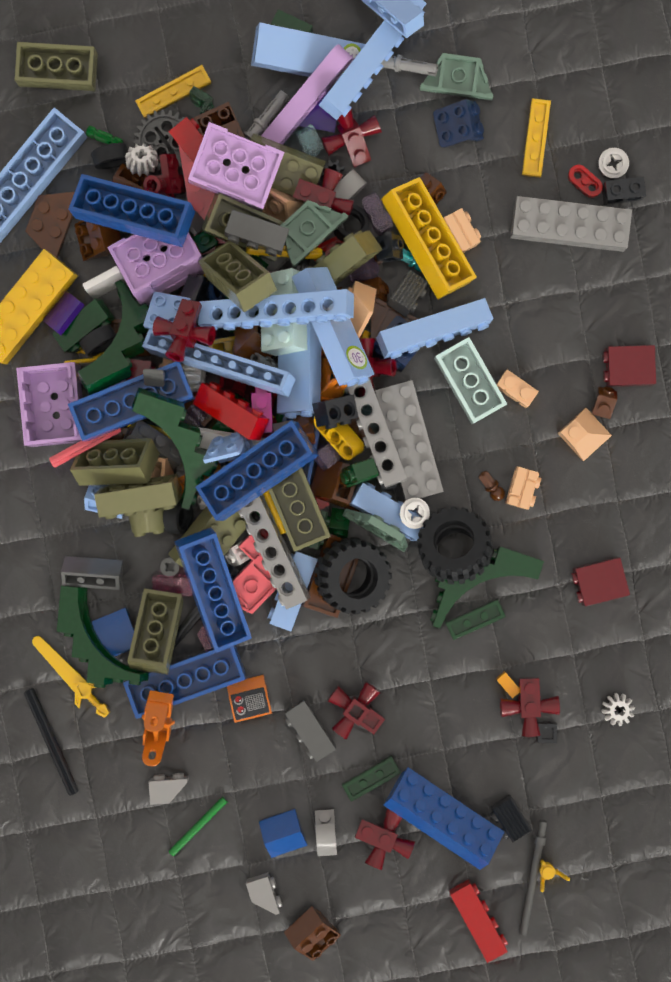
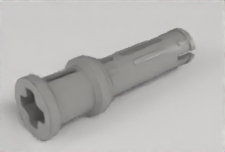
M400 54L397 56L392 55L387 62L383 60L381 63L383 68L394 69L395 72L404 70L435 77L438 72V64L403 58Z
M280 90L259 118H254L251 127L243 132L248 140L251 139L253 134L261 136L265 132L271 120L289 100L288 95Z

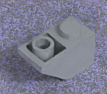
M184 773L172 774L173 777H165L164 774L154 775L149 780L150 805L170 803L187 784L189 775L184 776Z
M269 872L248 878L246 886L251 902L275 915L280 914L282 901L279 895L276 896L274 889L277 886L274 877H270Z

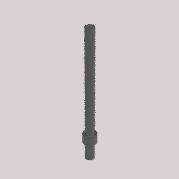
M543 820L539 822L538 833L534 839L535 850L519 933L527 936L542 849L546 843L545 832L547 822Z

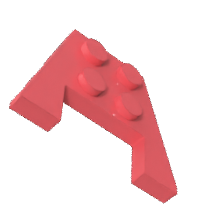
M248 535L238 547L252 560L235 576L232 582L242 610L253 614L277 588H273L270 582L271 575L262 565L263 558L254 547L255 541L253 536Z

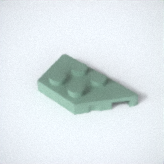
M442 53L436 63L438 64L436 77L428 75L420 85V91L493 100V93H491L481 58Z
M308 200L280 225L289 229L285 246L294 268L348 219L346 213L341 214L332 211V208L319 206L317 203Z
M345 509L342 514L345 518L402 552H405L408 547L405 535L399 532L400 529L392 524L387 525L380 516L375 514L372 516L350 509Z

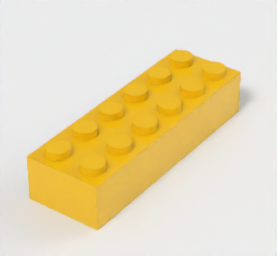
M420 177L391 189L381 199L437 299L466 286L477 278Z
M46 249L42 250L0 303L1 364H8L78 277L74 271Z

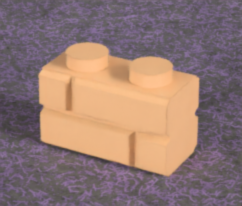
M461 208L444 217L463 253L476 247L481 242V235L471 225V217L468 212H464Z
M506 370L496 383L502 393L515 402H519L524 408L529 407L539 392L509 370Z
M518 466L515 467L505 504L529 510V507H533L536 496H533L534 490L539 488L541 478L538 477L539 472Z

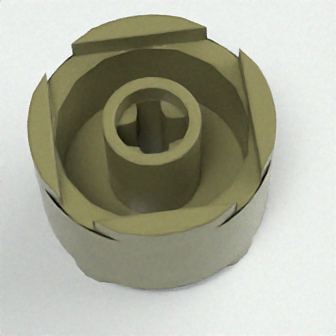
M163 507L156 508L154 512L144 513V511H137L135 515L128 516L134 537H141L149 532H153V534L164 532Z

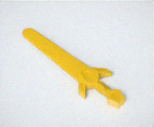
M40 636L33 638L32 643L75 692V705L80 709L81 699H88L96 707V713L105 718L110 713L107 704H100L99 700L92 695V688H96L94 684L86 683L87 681Z

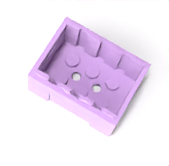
M209 122L188 177V183L215 194H223L262 212L284 152L268 145H260L230 133L226 128ZM229 159L231 161V164L229 166H224L223 160ZM242 167H249V173L244 174Z
M189 232L183 247L138 235H132L127 239L123 238L107 247L128 287L140 305L146 303L148 306L154 292L169 294L185 285L188 275L196 277L197 274H204L198 262L203 257ZM163 246H167V250L165 252L161 251V248ZM145 256H150V260L144 261Z
M70 362L16 368L24 446H48L77 443L82 440L68 406L69 403L83 398L81 387L83 384L78 373L82 369L81 365ZM53 393L58 394V398L56 400H52L51 395ZM55 412H59L60 417L58 419H54L53 414Z

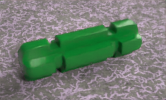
M88 126L86 130L88 137L95 138L104 144L123 143L121 138H114L113 135L100 129L97 130L93 126Z

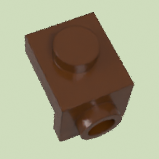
M425 172L420 178L434 203L437 204L443 199L447 191L440 181Z
M380 277L359 281L362 284L377 289L375 299L379 298L387 302L389 287Z
M598 387L592 415L611 419L617 402V391L611 387Z
M297 415L293 421L300 424L310 442L315 444L313 416L302 417Z

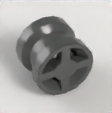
M169 557L161 562L160 569L165 576L171 577L179 573L181 566Z

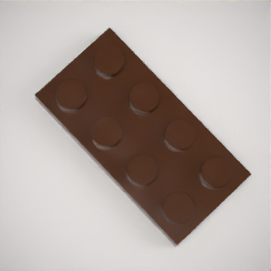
M330 534L331 537L325 539L319 556L323 557V550L326 547L332 548L331 543L335 541L340 543V540L343 538ZM358 558L349 561L341 570L339 583L342 591L345 593L348 591L359 560ZM313 571L307 588L310 598L303 602L301 606L338 618L340 610L330 606V604L322 599L323 596L319 595L317 591L319 586L314 581L317 574Z

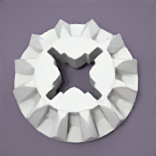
M619 148L605 150L598 160L599 169L604 176L610 179L623 176L629 167L627 154ZM611 158L614 161H621L616 165V169L613 166H607L611 162Z
M410 498L405 500L403 505L400 506L399 516L402 520L401 522L408 528H421L424 526V521L429 519V507L420 498ZM416 508V509H417L416 512H417L418 515H420L421 517H419V516H417V517L414 516L413 519H412V518H411L412 514L409 513L408 510H414V509Z

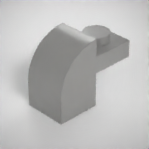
M334 809L315 811L318 856L337 855Z

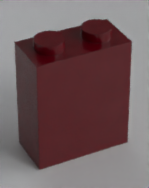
M655 345L607 347L605 352H603V363H606V371H603V381L606 382V387L656 384Z
M620 557L573 568L574 573H571L572 581L574 584H577V600L583 606L630 595Z

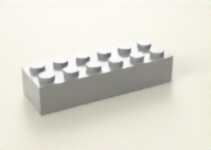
M517 196L514 201L510 238L624 252L628 248L632 210Z
M413 380L375 390L408 480L400 482L404 499L423 498L444 492Z

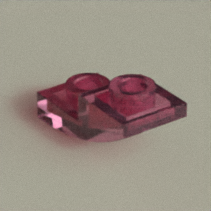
M152 576L153 590L182 594V596H193L187 576Z

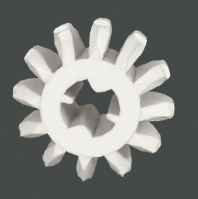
M145 143L142 146L135 144V148L129 147L128 153L125 155L126 167L130 169L132 174L138 173L139 177L144 173L148 176L149 172H154L155 167L158 166L156 150H153L151 145L146 147Z
M183 364V369L192 392L198 391L201 383L206 382V371Z
M614 693V699L607 696L610 702H603L602 705L607 708L601 710L603 714H607L604 719L606 721L610 720L611 725H615L617 722L619 726H622V720L629 723L630 721L627 717H634V714L630 712L635 709L633 705H630L632 700L630 698L626 699L625 694H622L619 698V695ZM616 706L622 707L620 708L622 710L620 713L614 712L616 711Z

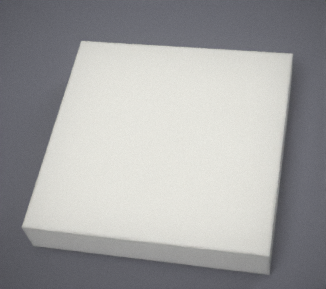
M115 266L83 283V287L93 299H96L115 289V282L121 279L124 283L126 281L118 267Z

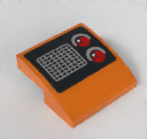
M264 674L227 686L235 723L272 714Z

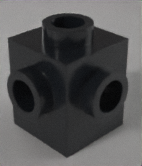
M388 231L383 232L382 236L375 237L383 249L376 254L377 260L392 262L403 259L404 244L402 236Z

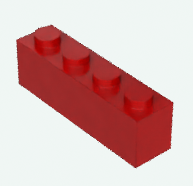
M186 117L173 127L169 133L194 163L204 135L202 136L198 131L200 126L193 118L189 120Z
M210 382V384L201 383L193 401V405L250 440H261L269 422V418L263 415V411L249 407L247 401L235 398L234 393L222 390L221 385L215 382Z
M468 879L450 889V896L487 963L507 953L506 945H508V942L503 934L499 935L497 931L499 926L495 918L489 917L487 911L490 909L485 900L481 901L478 897L480 891L475 883L471 884Z

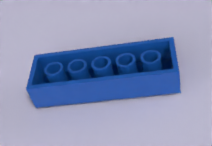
M81 174L68 209L75 219L183 247L195 215V210L190 202Z
M173 362L158 368V370L165 372V385L163 387L145 386L144 377L140 375L69 403V409L82 441H90L146 419L147 417L132 411V404L138 387L184 403L194 400V394L181 362Z
M291 420L195 488L214 519L224 521L315 459L319 454L300 424Z
M210 527L174 541L209 642L214 651L219 652L251 639L252 637L215 531Z
M236 645L219 652L210 649L170 664L168 675L147 672L149 673L148 681L141 682V685H131L127 680L123 684L135 718L138 719L144 715L148 695L151 690L173 694L174 706L246 680L247 676Z
M409 767L400 774L384 803L385 807L479 870L490 863L504 834L503 830Z

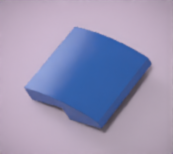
M126 608L92 621L98 638L111 655L115 657L130 651L135 628L132 625Z

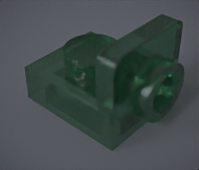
M195 86L192 87L190 99L197 107L202 106L200 114L215 107L213 97Z

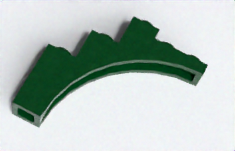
M122 279L115 282L117 294L122 303V319L119 330L106 351L90 365L78 371L81 383L88 395L102 391L131 377L130 368L133 366L130 359L144 352L142 347L144 338L142 335L148 333L149 329L144 328L143 324L149 308L146 303L140 305L137 299L132 297L133 294L128 285L125 286Z
M138 387L132 404V411L147 417L160 426L177 447L185 470L181 508L189 510L191 504L194 505L196 502L197 493L195 492L197 489L195 487L203 482L204 476L202 475L210 477L211 472H215L218 461L204 463L203 458L207 450L198 448L203 437L200 435V428L180 422V420L184 421L187 412L184 402Z
M498 546L497 549L493 550L491 557L493 563L489 564L488 567L484 566V572L481 575L477 573L475 575L476 579L472 581L466 579L464 584H459V581H454V584H448L447 580L441 582L436 577L435 582H438V587L443 588V592L439 591L436 602L439 605L437 610L433 609L430 620L433 621L432 625L441 628L447 613L454 603L476 585L504 576H525L538 579L544 561Z
M61 586L57 632L64 633L66 637H73L71 657L79 658V662H88L86 683L94 684L96 688H105V685L113 684V682L122 683L123 680L129 681L131 685H141V682L148 681L149 673L130 669L129 666L111 655L101 643L89 616L87 588Z

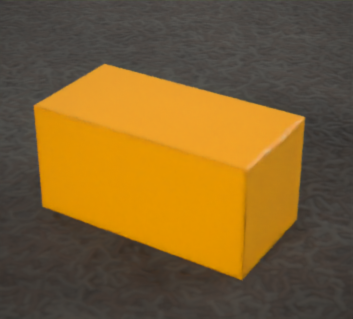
M505 671L496 678L512 698L520 692V688Z

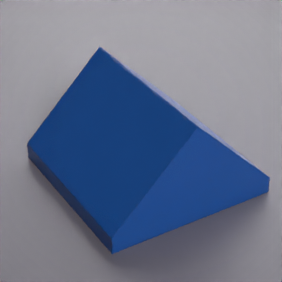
M296 809L259 821L263 842L271 858L308 845Z

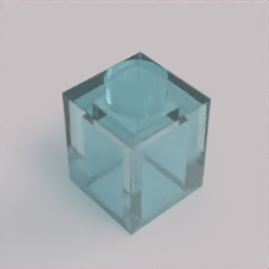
M312 124L295 132L303 153L316 156L320 154V150L324 149Z

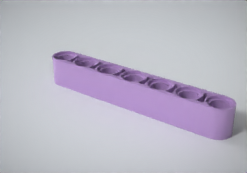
M336 45L261 136L284 144L350 65L353 57L342 46Z

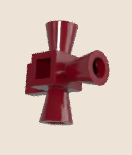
M351 108L345 117L341 115L338 118L339 125L336 127L339 134L323 137L321 140L328 156L342 146H345L353 167H357L371 160L364 137L379 134L382 131L375 115L358 125L353 118Z
M176 154L159 155L162 175L147 176L143 182L144 190L175 198L174 194L186 192L184 175L178 174L179 163Z
M325 168L322 187L299 179L293 198L302 202L309 200L317 203L319 206L332 208L338 213H346L348 218L354 204V200L336 198L334 189L343 175L328 168Z
M182 299L173 322L159 316L155 318L153 323L154 336L170 335L173 339L172 344L165 353L169 359L183 362L186 347L194 348L196 341L209 346L214 343L215 327H198L196 324L202 308L200 302Z
M359 338L374 372V375L369 377L373 388L372 377H380V374L394 377L397 371L396 360L391 358L383 360L372 358L375 338ZM364 388L358 389L357 397L365 395L366 391Z
M519 678L520 696H518V701L500 698L501 718L519 713L520 717L524 718L521 736H541L536 717H541V712L560 715L559 696L540 700L539 678Z
M365 681L359 697L354 696L350 699L337 686L329 697L328 702L343 708L344 717L332 727V730L347 740L355 723L358 726L361 725L374 735L385 718L367 705L381 692Z
M388 808L383 826L362 819L354 836L356 839L375 846L365 863L379 870L383 869L386 851L391 853L393 849L406 859H409L415 845V841L397 837L398 834L395 832V829L403 818Z

